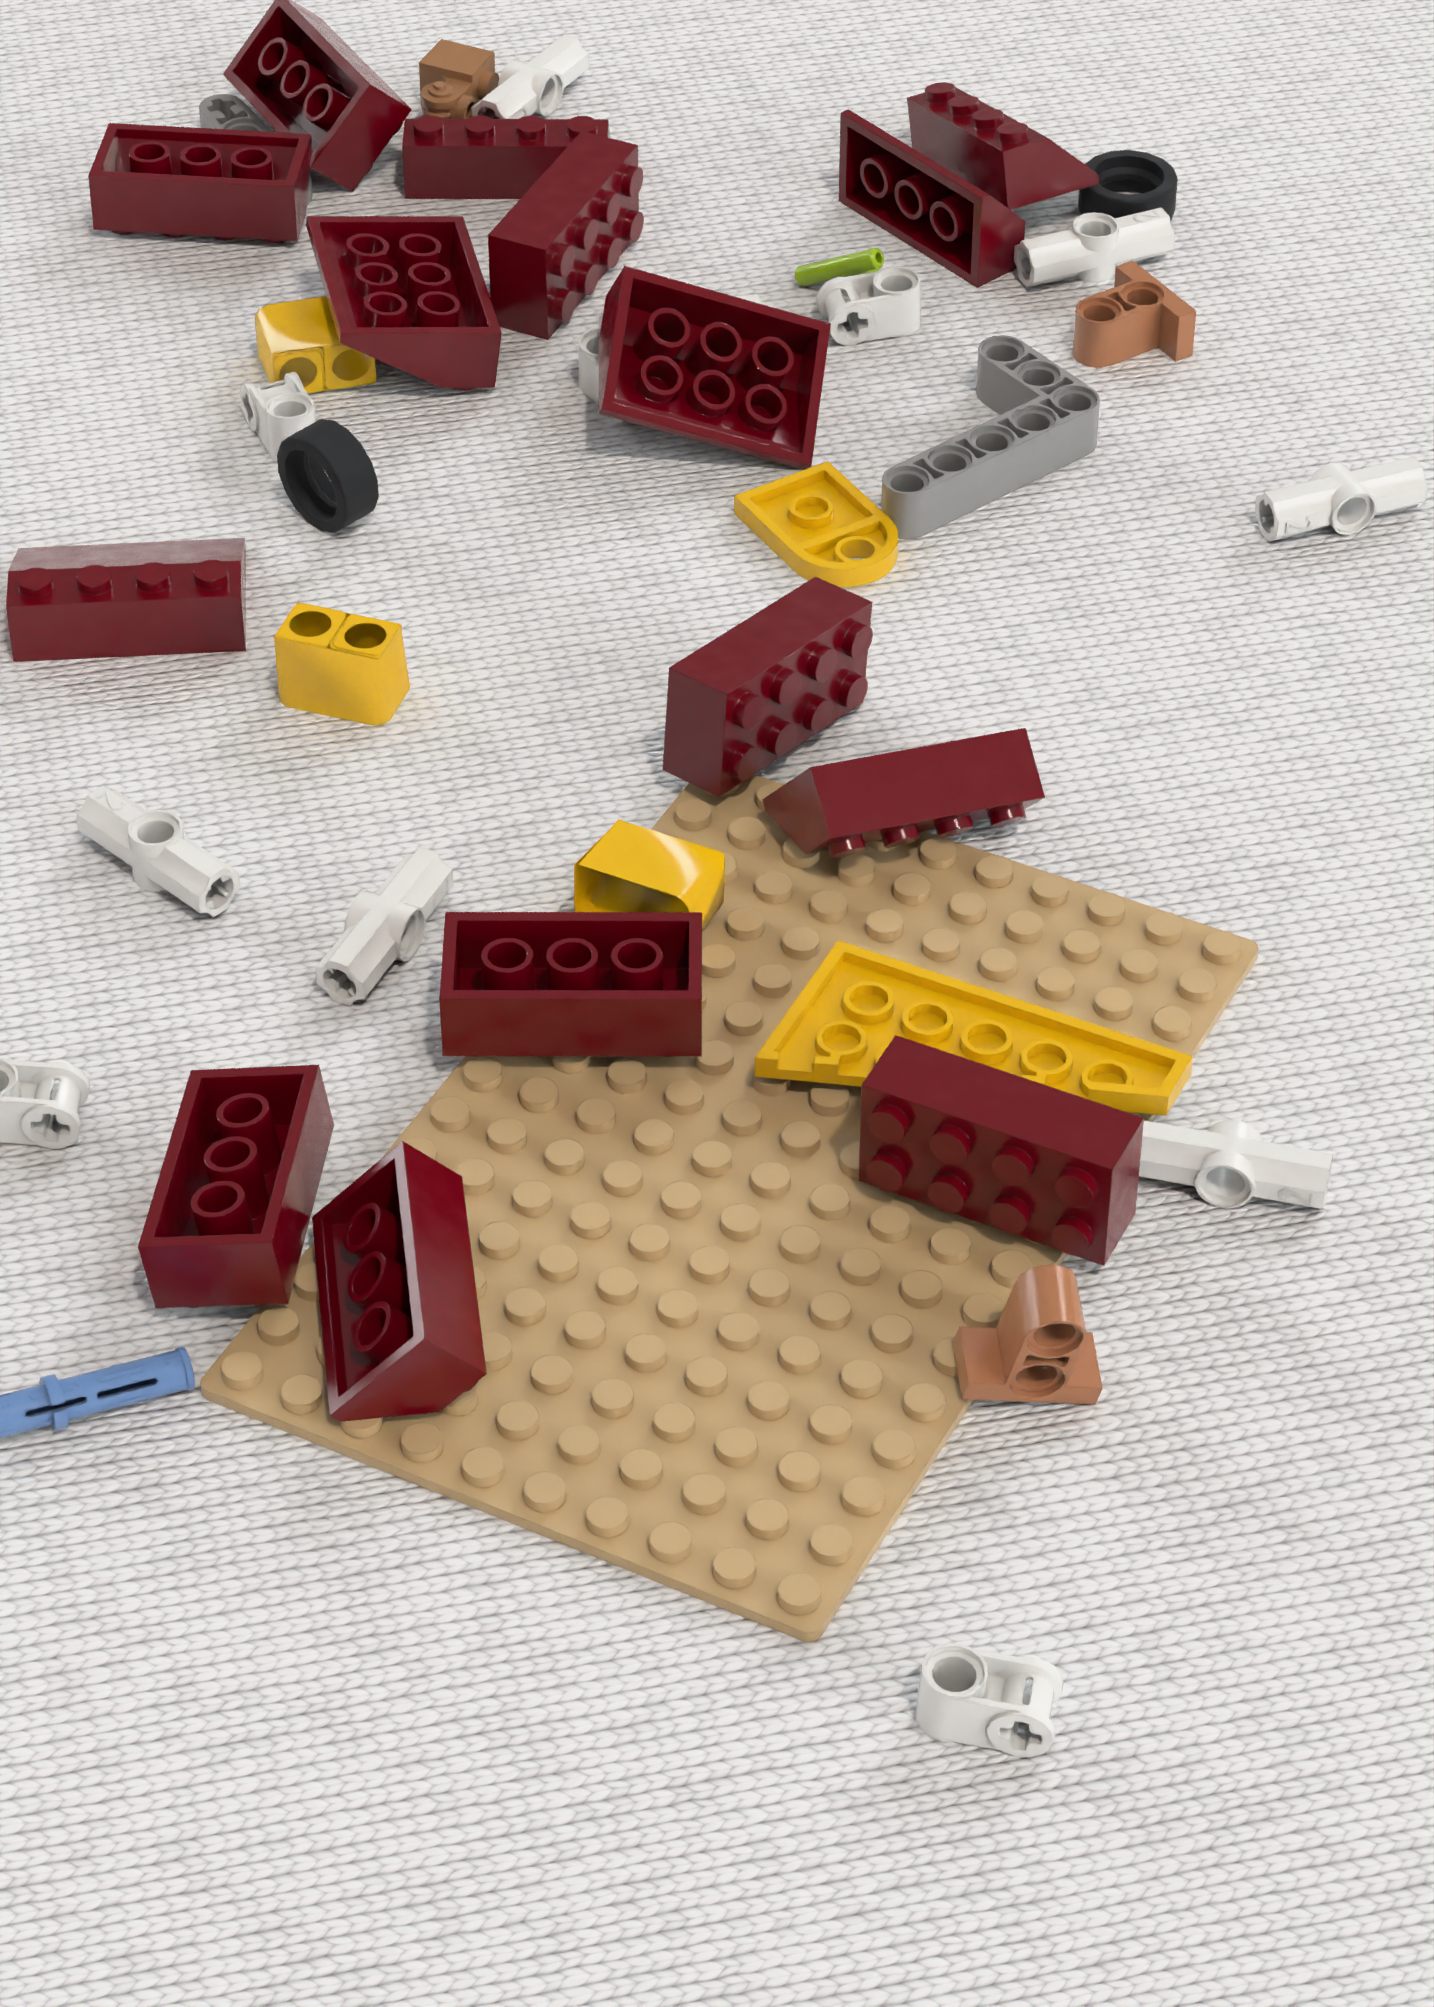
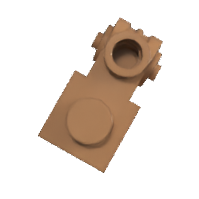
M441 39L419 62L422 116L432 115L441 119H468L472 117L471 107L498 87L500 78L498 73H495V53Z

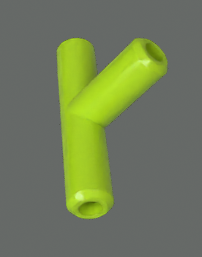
M872 248L801 265L795 270V280L800 286L804 287L829 281L836 277L876 272L884 264V255L879 248Z

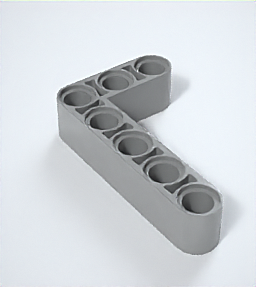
M1000 335L983 340L978 347L976 394L983 404L998 413L999 416L913 456L884 472L882 476L881 510L896 525L898 539H915L924 536L1092 453L1097 446L1100 408L1099 394L1084 382L1015 337Z

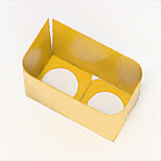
M326 296L269 304L257 311L255 315L257 354L269 383L284 380L285 374L291 372L298 374L307 393L376 383L375 358L339 343Z
M297 602L274 636L279 700L286 707L368 725H381L392 719L410 689L402 626L399 623Z
M619 819L574 864L575 912H702L703 930L724 903L725 853Z

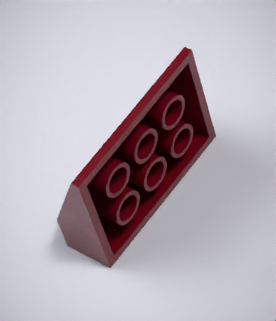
M307 216L306 227L339 343L441 388L468 391L475 388L495 387L502 332L463 216Z
M624 266L605 298L598 343L599 414L803 470L808 469L812 465L831 323Z
M245 538L18 548L8 571L6 598L13 662L246 651Z

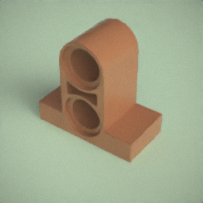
M1133 260L1116 266L1114 288L1084 298L1076 305L1073 357L1082 365L1093 368L1111 366L1159 348L1175 362L1193 355L1196 310Z
M1054 1264L1040 1265L1022 1273L1014 1283L996 1328L959 1326L953 1341L962 1399L1096 1404L1103 1389L1093 1333L1086 1332L1077 1279L1073 1271L1065 1266Z

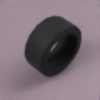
M1120 150L1097 155L1085 163L1086 166L1098 173L1099 184L1079 190L1078 208L1081 215L1096 212L1110 215L1113 218H1119L1162 207L1170 216V221L1172 220L1176 206L1178 178L1174 168L1164 159L1147 152ZM1116 191H1132V192H1138V193H1142V194H1122V193H1115V192H1116Z
M320 419L281 442L277 453L278 473L290 501L308 523L320 531L336 533L374 511L379 498L378 479L373 464L362 444L347 428L334 420Z

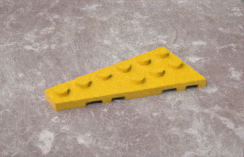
M839 940L755 1056V1077L862 1087L866 1077L894 1036L897 1035L1125 1112L1167 1116L1190 1078L1193 1060L1191 1055Z

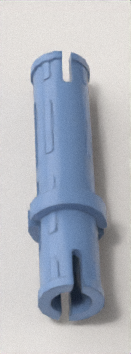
M182 1346L173 1351L122 1364H115L107 1368L58 1380L55 1374L41 1377L39 1380L40 1385L0 1395V1438L50 1425L52 1431L68 1428V1420L128 1406L136 1402L183 1390L195 1389V1379L187 1350Z

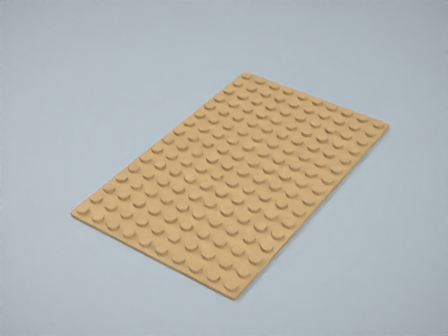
M753 775L750 779L743 781L721 797L688 783L651 829L725 853L724 903L702 930V1057L465 1056L385 1153L386 1155L401 1141H404L462 1176L487 1374L471 1390L462 1393L440 1412L342 1422L329 1416L315 1246L313 1241L300 1257L289 1303L261 1305L204 1374L200 1385L202 1396L206 1400L801 1641L813 1642L823 1635L973 1402L971 1399H962L953 1347V1341L959 1326L996 1328L1018 1277L1027 1270L1040 1265H1061L1067 1254L858 1181L861 1087L755 1077V1056L838 940L1191 1055L1193 1058L1257 961L1259 947L1253 940L1231 932L1223 931L945 837L938 838L937 835L925 831L919 832L920 839L893 848H884L882 839L866 842L865 850L841 858L831 859L828 850L805 854L770 817L764 808L762 799L785 784ZM1128 1112L1143 1117L1145 1121L1153 1122L1157 1116L1155 1114Z

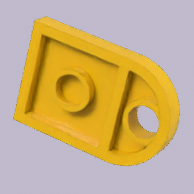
M828 461L734 496V514L792 570L807 580L818 577L838 587L861 586L884 577L896 564L898 557V530L896 525ZM859 557V558H864V559L854 560V559H850V558Z

